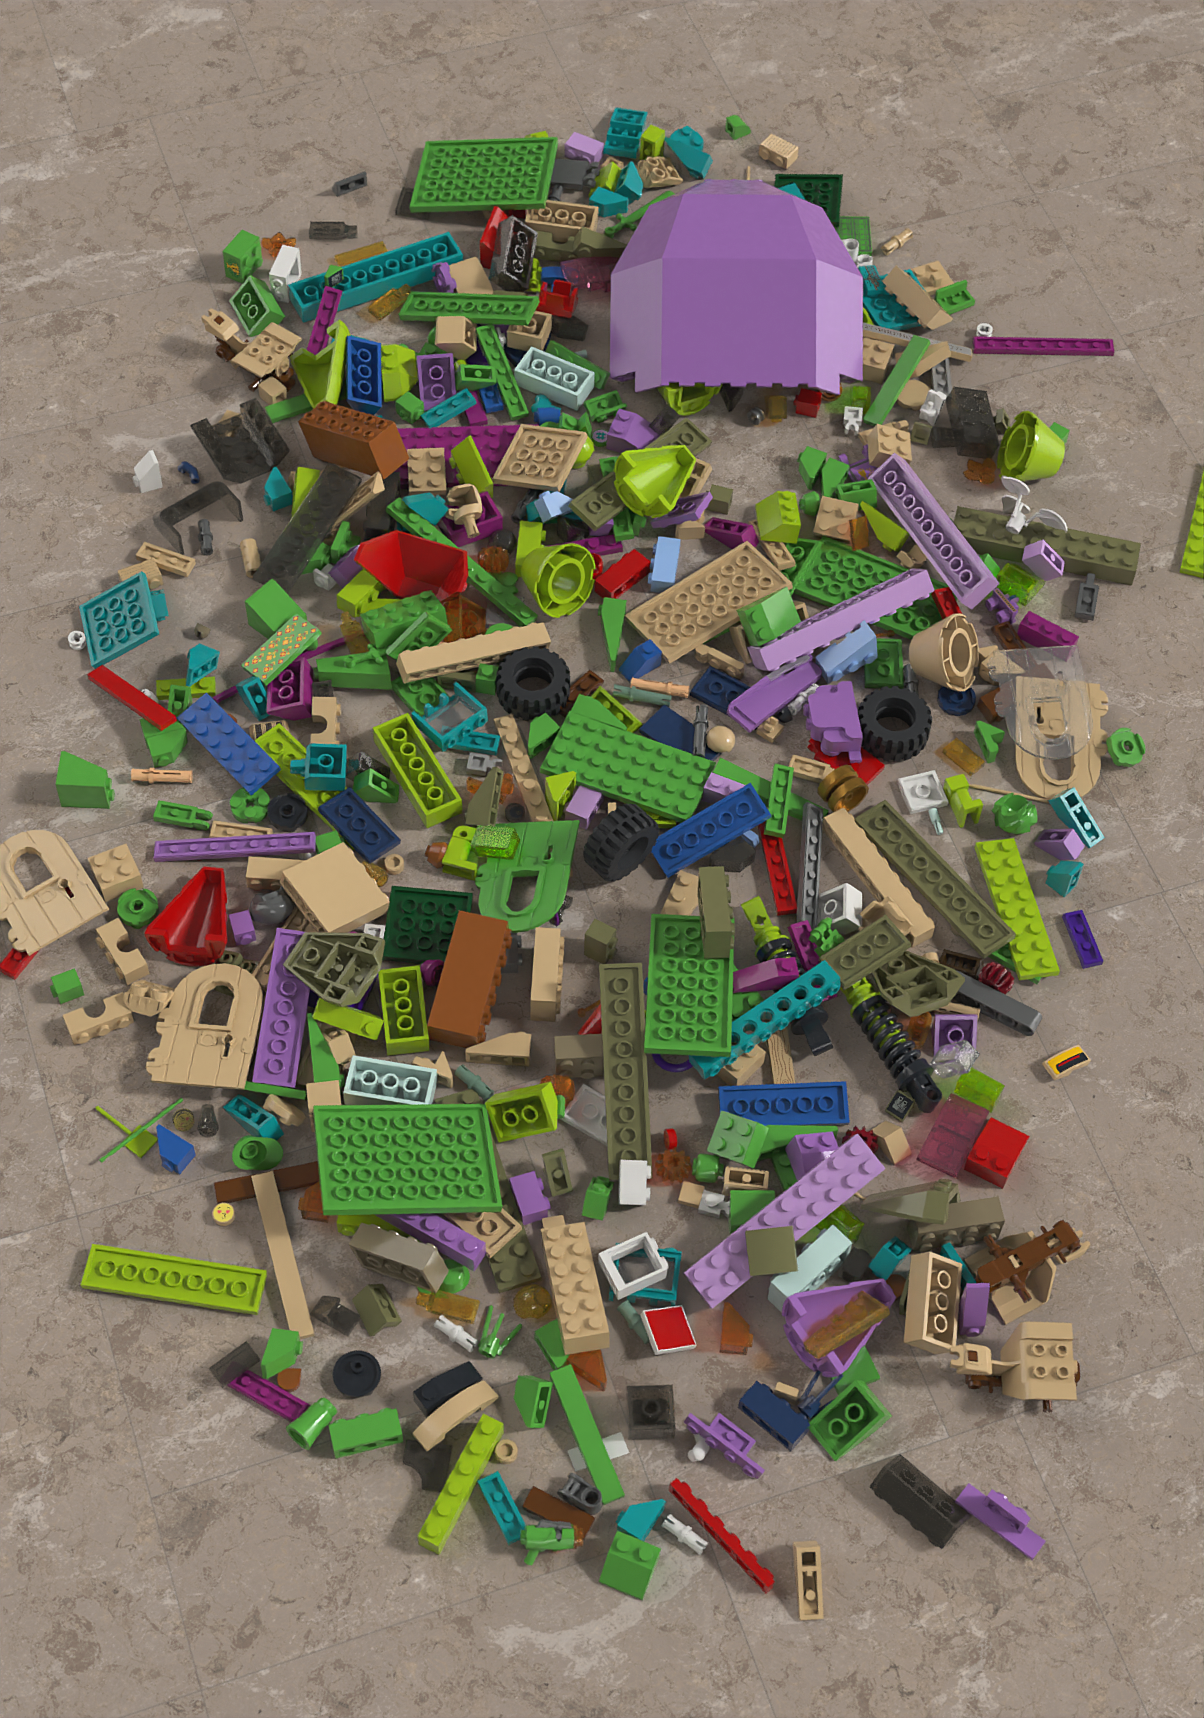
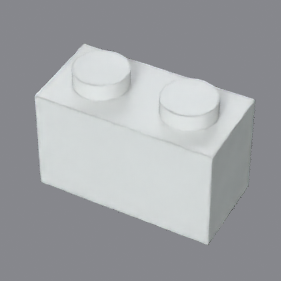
M620 1160L618 1204L646 1205V1201H650V1188H646L647 1179L651 1178V1166H647V1161Z

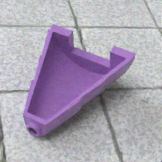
M884 1279L850 1282L848 1285L795 1293L789 1296L783 1304L782 1316L786 1319V1324L783 1325L784 1331L793 1350L806 1366L814 1372L816 1370L823 1372L822 1375L825 1377H836L849 1368L860 1349L865 1346L874 1329L884 1319L896 1296Z

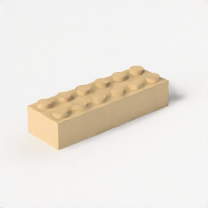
M585 1222L541 1229L542 1249L564 1354L568 1355L610 1348L609 1328Z

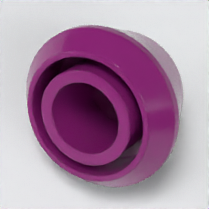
M427 960L421 965V978L428 986L434 987L439 984L444 962L442 960Z

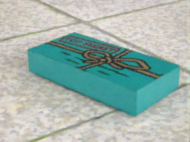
M859 266L858 270L863 277V286L867 295L884 294L885 288L876 266Z

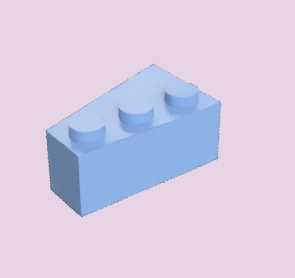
M865 620L860 623L861 627L851 634L849 631L845 634L847 638L838 645L833 643L815 657L816 665L822 669V676L828 684L838 681L842 676L855 672L858 668L865 664H870L878 658L876 635Z

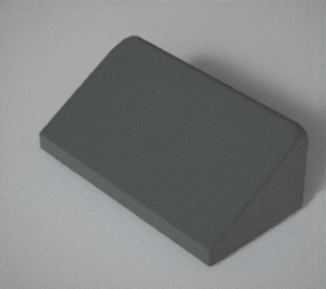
M366 171L335 182L332 187L335 195L338 197L367 186Z

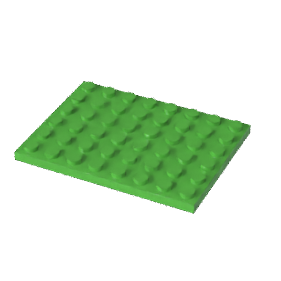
M558 137L426 141L410 203V211L419 213L493 210L494 206L499 207L501 210L545 209L558 147Z
M485 1104L313 1106L323 1215L502 1211L501 1194Z

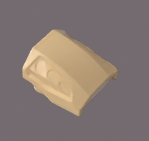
M647 157L646 160H640L637 165V171L644 188L679 185L683 182V179L677 173L671 158Z
M139 980L134 982L131 988L124 993L123 1001L131 1012L153 1016L170 1005L175 988L146 980Z

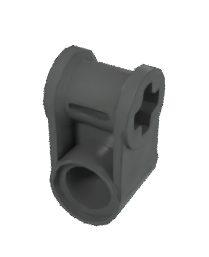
M570 1473L568 1475L569 1480L565 1486L557 1492L559 1497L590 1515L599 1513L602 1508V1494L600 1490L587 1483L580 1476ZM590 1497L598 1500L595 1504H588L586 1502Z

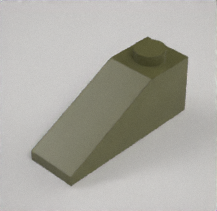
M582 226L574 237L573 253L588 259L620 258L627 244Z
M492 767L468 804V809L464 815L466 825L473 828L495 830L503 770L498 767Z

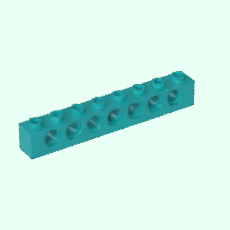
M825 960L732 1022L731 1042L736 1043V1045L731 1046V1057L713 1058L711 1056L689 1055V1062L704 1080L709 1076H715L721 1068L733 1064L740 1055L749 1053L759 1042L768 1040L774 1032L784 1029L790 1021L802 1017L808 1009L818 1006L827 996L836 994L840 989V976ZM820 985L822 987L814 988L813 986ZM799 996L804 997V999H801V1000L796 999V998L799 997ZM780 1008H787L788 1010H786V1011H780L779 1009H780ZM765 1019L771 1020L770 1022H767V1023L762 1022V1021L765 1020ZM746 1031H753L754 1033H752V1034H746L745 1032H746Z

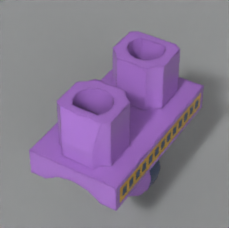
M996 588L993 590L992 596L986 600L985 606L989 611L996 608L999 610L996 612V619L999 623L1009 621L1013 624L1016 622L1015 616L1019 609L1017 605L1019 598L1016 595L1011 597L1008 594L1004 595Z

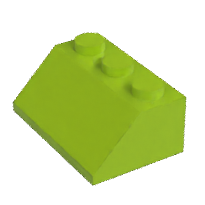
M470 435L451 450L450 465L453 469L456 468L458 472L456 477L460 485L472 484L476 487L479 494L487 491L490 497L493 498V482Z
M776 491L755 505L760 540L797 544L801 522L796 493Z
M551 1082L497 1093L485 1102L498 1143L557 1129L558 1100Z

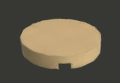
M908 380L896 402L904 409L920 410L930 389L923 382Z

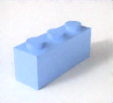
M658 536L657 544L654 543L652 555H655V558H651L650 569H653V573H649L648 576L651 592L662 593L675 585L681 539Z

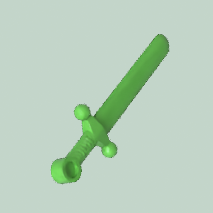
M672 191L664 192L627 217H623L621 213H618L616 218L621 222L613 227H606L604 235L614 238V234L623 228H630L632 231H635L637 226L632 223L643 217L650 205L670 197L674 193Z
M370 643L367 646L369 652L356 656L346 655L344 657V666L353 668L356 663L370 659L376 660L377 664H382L383 658L380 656L387 655L386 650L390 646L376 650L374 644Z

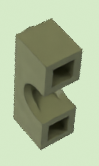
M535 231L531 244L532 258L582 266L584 260L583 256L573 253V236H569L565 244H556L553 242V233Z

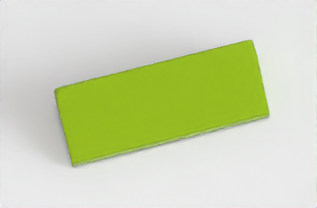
M599 686L591 697L598 700L627 727L628 732L634 733L643 726L639 719L603 687Z

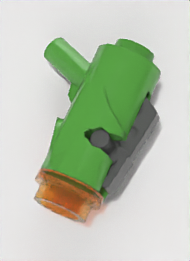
M541 1520L538 1525H525V1530L520 1531V1544L525 1545V1549L530 1550L524 1562L528 1565H533L538 1553L546 1549L560 1551L582 1547L583 1528L568 1522Z

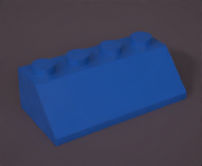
M347 335V402L353 410L373 416L382 407L381 343Z

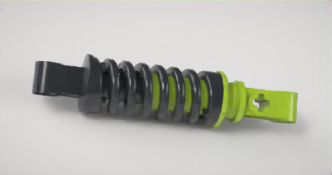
M760 896L741 904L745 916L750 921L756 934L753 938L757 946L754 955L759 959L760 963L775 958L797 957V953L791 950L792 943L790 937L781 935L780 928L772 925ZM796 959L800 977L801 975L806 973V971L803 968H800L801 961L799 959ZM799 996L796 999L801 1000L804 999V997ZM822 1005L811 1007L802 1017L790 1021L793 1034H805L814 1057L834 1048L827 1032L823 1028L829 1016Z
M865 977L846 990H843L840 986V990L847 997V1002L853 1006L850 1010V1016L861 1026V1031L867 1035V1040L873 1044L874 1051L878 1052L880 1060L884 1061L886 1069L890 1070L891 1077L896 1079L895 1082L898 1089L902 1092L908 1091L915 1100L919 1110L924 1113H932L942 1099V1092L931 1078L934 1069L926 1059L920 1058L921 1051L914 1049L915 1042L908 1040L909 1033L902 1031V1023L896 1022L898 1016L894 1013L890 1014L892 1007L885 1005L887 1000L881 996L880 992H874L873 986L867 982Z

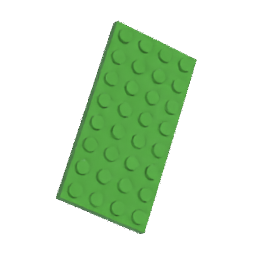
M823 536L820 540L821 545L793 593L832 607L910 569ZM930 578L934 590L949 587L946 583ZM929 593V597L923 600L912 601L913 604L909 607H900L892 615L879 617L880 620L873 623V625L912 640L914 635L943 619L931 593Z
M569 711L540 767V773L554 776L574 771L576 772V786L581 785L596 790L604 796L626 804H636L643 810L682 823L694 815L703 795L704 786L711 772L713 773L716 767V762L699 756H693L691 753Z
M651 914L644 1053L731 1057L734 949H730L729 958L704 959L700 916ZM735 918L730 919L732 923L735 922Z

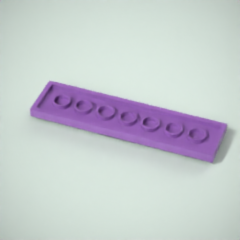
M277 928L252 1079L254 1083L295 1089L310 988L287 970L283 964L305 933L303 931Z

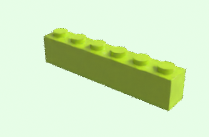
M485 1414L481 1416L417 1536L418 1545L440 1555L476 1487L477 1481L480 1479L495 1451L496 1444L504 1434V1423Z

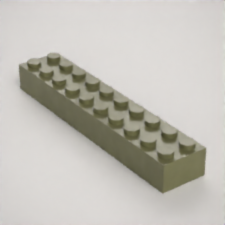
M957 506L954 525L977 554L983 555L988 553L991 557L1024 563L1022 557L1025 546L1044 540L1065 561L1063 572L1087 576L1088 573L1095 574L1097 579L1131 586L1133 584L1141 543L1069 528L1065 532L1064 530L1031 521L1027 527L1023 526L1019 534L1015 535L1005 528L1011 518L1010 516Z

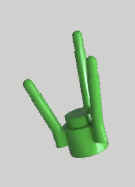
M490 1305L482 1337L478 1344V1351L482 1355L494 1359L496 1355L501 1356L503 1349L522 1328V1324H518L500 1345V1340L496 1337V1334L502 1323L504 1313L499 1315L491 1335L487 1336L493 1306Z

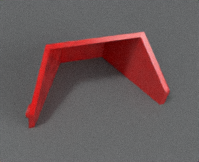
M398 530L360 543L354 557V561L398 599L412 597L431 590L443 605V603L449 602L453 597L463 593L468 585L466 582L468 578L467 551Z

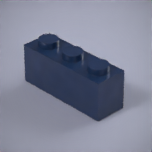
M756 1381L739 1400L738 1409L790 1452L809 1431L810 1424L808 1419L803 1414L792 1410L790 1404L785 1399H779L775 1396L772 1389L764 1383L761 1384Z

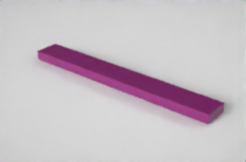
M975 336L972 339L973 354L1114 356L1115 352L1113 339Z

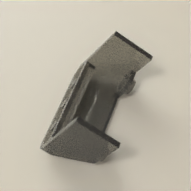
M215 481L200 487L153 515V523L179 554L184 555L181 534L173 525L217 500H220L241 522L243 521L241 501L223 482Z

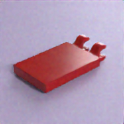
M812 738L808 741L810 744L807 748L815 753L814 759L816 761L829 764L833 769L850 765L858 774V778H862L867 785L885 768L882 762L862 747L860 750L862 762L850 763L848 752H841L836 756H828L821 751L820 741Z

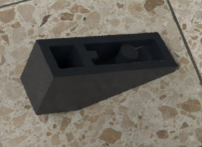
M468 1361L430 1379L413 1391L414 1402L425 1417L428 1418L449 1399L466 1388L482 1381L483 1378L472 1363Z

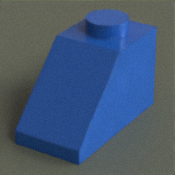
M649 639L634 648L620 666L619 671L631 683L632 677L639 679L661 666L662 651Z
M158 1124L156 1129L162 1166L167 1171H174L180 1175L196 1156L194 1146Z

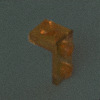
M506 772L501 785L499 803L501 804L504 803L508 795L512 794L515 787L513 775ZM468 777L466 780L467 790L475 795L483 782Z

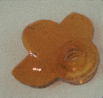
M278 232L271 239L262 238L261 245L269 251L272 257L277 258L282 245L295 247L296 238L285 239L283 234Z
M987 457L982 463L968 459V470L963 472L967 479L979 481L982 484L994 482L996 464L990 457Z

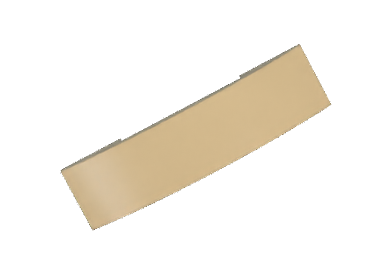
M485 1380L478 1382L461 1391L435 1410L418 1426L412 1435L428 1451L445 1439V1434L478 1409L480 1411L484 1410L499 1399V1396Z

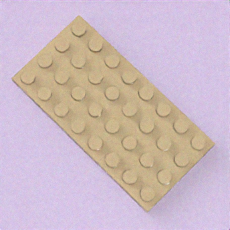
M746 541L627 613L625 619L646 641L651 639L662 651V658L670 664L740 621L736 610L781 588L787 587L790 590L793 586L789 579L754 546Z

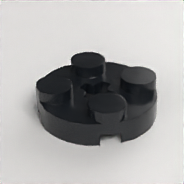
M287 793L285 796L278 795L268 805V820L279 830L289 833L295 832L307 820L308 808L306 802L297 794ZM291 809V814H284V810L288 811Z

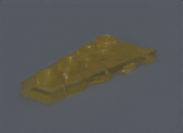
M862 1290L857 1294L858 1299L856 1301H849L844 1306L845 1310L840 1315L835 1314L830 1319L831 1323L828 1326L819 1328L803 1343L805 1350L815 1358L820 1359L889 1316V1308Z

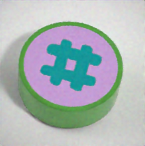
M604 429L595 430L592 433L593 444L597 447L607 446L608 431Z

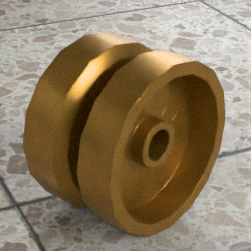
M844 765L833 770L823 779L817 789V793L825 803H828V807L833 813L842 808L850 812L865 799L869 787L862 778H858V774L850 765Z

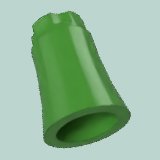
M320 1398L301 1416L287 1425L286 1431L299 1446L309 1450L316 1438L332 1421V1417L337 1414V1409L328 1399Z

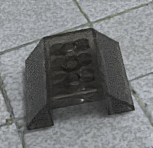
M257 398L240 404L241 414L211 426L208 419L205 418L190 425L224 480L242 484L261 476L277 467L290 452L287 444ZM233 432L237 436L232 438L228 436V433ZM248 459H251V460H253L254 462L248 464V463H246L245 461L248 460Z

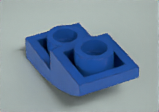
M542 267L540 280L547 282V284H553L554 280L570 282L571 286L575 287L578 283V271L564 267Z

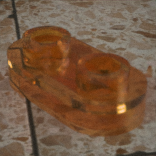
M929 1012L910 1018L907 1028L909 1033L908 1040H912V1038L919 1040L914 1041V1049H920L925 1045L932 1022V1016Z

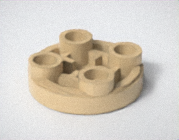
M270 1094L267 1097L266 1103L263 1106L269 1113L279 1115V1120L287 1126L293 1124L299 1127L306 1118L304 1113L295 1105L274 1094Z

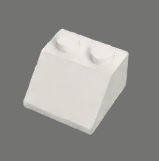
M845 883L819 894L817 925L822 919L829 917L832 919L830 929H837L839 934H848L858 930L862 926V916L860 915V912H862V892Z

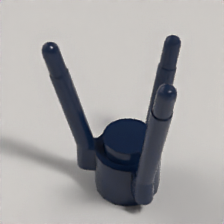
M817 1370L803 1395L798 1399L799 1404L797 1408L808 1419L816 1417L834 1400L832 1399L819 1408L821 1405L819 1401L838 1383L843 1374L833 1379L816 1397L813 1395L808 1397L821 1374V1371Z

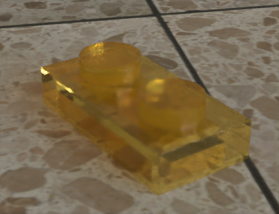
M955 738L943 748L942 753L969 776L974 775L985 765V761L958 738Z

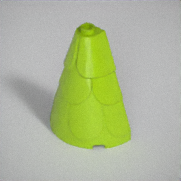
M341 320L336 321L327 328V334L333 337L335 341L318 354L314 355L306 349L300 348L290 356V363L313 409L320 402L326 401L337 405L346 366L347 335L350 336L348 327Z
M669 383V386H661L657 389L674 412L680 415H692L710 404L709 400L714 394H718L723 383H720V387H705V383H695V387L679 386V383Z
M685 445L627 450L619 455L613 472L616 477L614 484L617 493L624 504L638 515L651 516L652 518L664 516L674 509L679 495L682 493L685 483L691 475L696 458Z

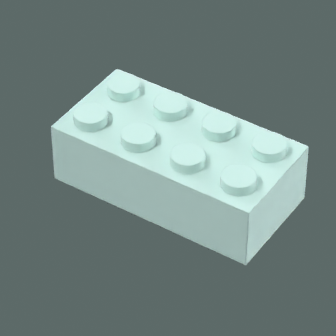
M532 346L514 369V377L519 387L538 395L543 394L550 400L576 411L594 388L595 372Z
M353 1055L343 1092L345 1105L432 1104L438 1081L437 1069Z
M834 1225L828 1230L824 1228L817 1235L815 1242L812 1244L809 1242L801 1250L802 1254L797 1257L798 1271L776 1273L771 1277V1284L768 1288V1300L781 1313L783 1304L789 1296L799 1292L817 1290L848 1261L852 1242Z

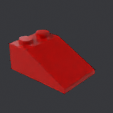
M990 1117L967 1158L964 1170L1003 1189L1030 1136Z

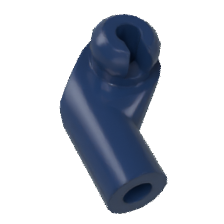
M183 461L178 465V471L182 474L187 472L192 484L200 482L198 470L195 466L187 461Z

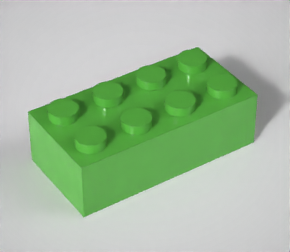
M430 590L392 604H386L375 610H369L366 613L360 614L365 636L370 643L374 644L377 650L392 645L425 611L448 625L446 611Z

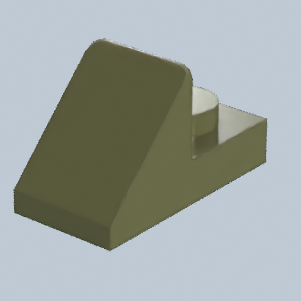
M558 1149L542 1154L544 1163L543 1173L551 1196L554 1197L573 1191L564 1150Z

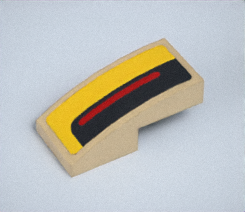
M1078 1044L1044 1061L1042 1065L1051 1077L1057 1080L1069 1076L1073 1070L1087 1066L1091 1060Z

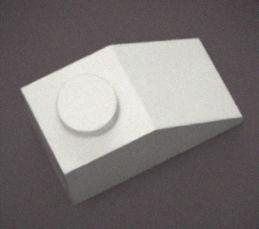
M150 450L134 467L135 476H132L135 487L139 486L141 493L163 487L158 461L154 451Z

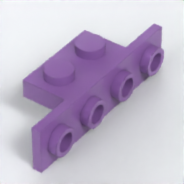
M691 1413L684 1420L690 1432L701 1435L710 1447L719 1449L724 1453V1457L731 1463L736 1462L743 1468V1472L749 1477L758 1479L765 1471L746 1456L756 1441L722 1414L718 1413L709 1427Z
M968 1483L955 1500L962 1508L1031 1560H1033L1046 1542L1026 1527L1031 1519L1027 1516V1513L1022 1508L1011 1504L1007 1497L1000 1492H995L992 1489L985 1496Z

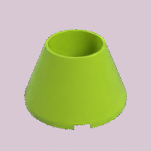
M1030 411L1020 412L1015 416L1014 420L1016 421L1012 427H1007L1000 443L997 457V468L1001 471L999 477L1000 479L1002 476L1012 477L1022 482L1051 478L1057 473L1063 462L1065 454L1064 442L1034 413Z
M570 543L540 547L527 555L522 565L521 575L539 608L551 617L560 618V616H569L576 612L589 597L595 581L592 579L595 562L591 553L578 544Z

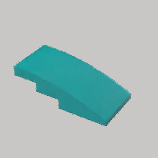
M615 107L610 120L603 154L636 159L648 112Z

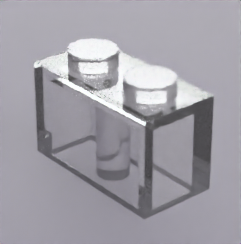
M963 1040L941 1046L929 1065L933 1067L938 1076L943 1079L969 1073L980 1053L968 1041Z

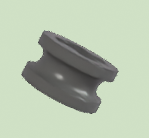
M753 407L747 413V417L752 424L758 425L765 419V414L759 407Z

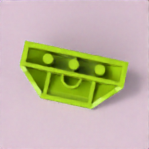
M395 343L381 344V379L384 402L396 401L406 392L410 391L418 381L414 350Z

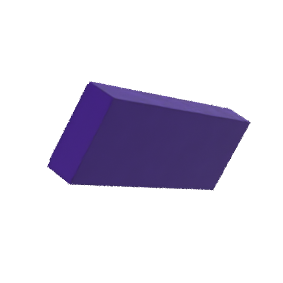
M1083 910L1064 913L1062 919L1082 968L1102 965V956Z

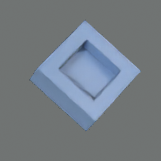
M751 830L739 836V840L746 846L751 845L756 848L760 843L758 835Z

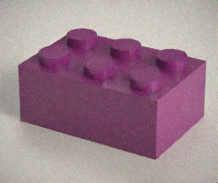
M487 491L479 494L482 502V513L475 520L480 533L478 536L468 538L465 525L456 524L454 520L447 518L445 514L437 523L442 534L457 547L503 532V517ZM446 505L449 509H459L458 506Z

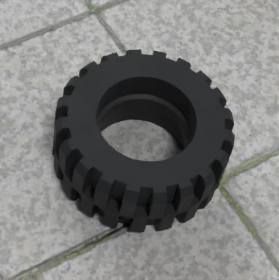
M537 646L529 649L528 647H523L520 651L515 650L511 652V656L507 655L503 659L496 675V689L498 701L501 706H504V710L507 713H512L513 717L517 719L521 717L523 721H529V719L533 720L544 713L551 718V715L555 716L560 713V706L564 708L567 705L570 695V670L564 659L559 658V655L554 651L551 653L549 649H538ZM537 677L546 680L550 685L542 690L529 691L521 688L517 683L525 678Z
M888 686L882 687L880 691L876 689L871 692V695H866L858 709L863 737L861 746H864V750L868 753L871 752L875 758L878 759L880 757L883 758V761L888 762L889 760L900 762L901 759L906 761L911 759L912 755L917 756L926 746L932 725L931 710L929 706H926V701L923 698L920 699L917 693H911L907 688L899 689L898 686H892V688H888ZM884 717H896L906 722L910 728L903 731H891L882 727L877 720Z
M624 804L617 807L615 811H611L594 828L593 833L589 835L588 841L585 843L583 851L584 861L606 881L615 882L616 880H621L624 876H628L630 872L638 868L640 863H643L657 842L656 839L659 836L657 822L636 804Z

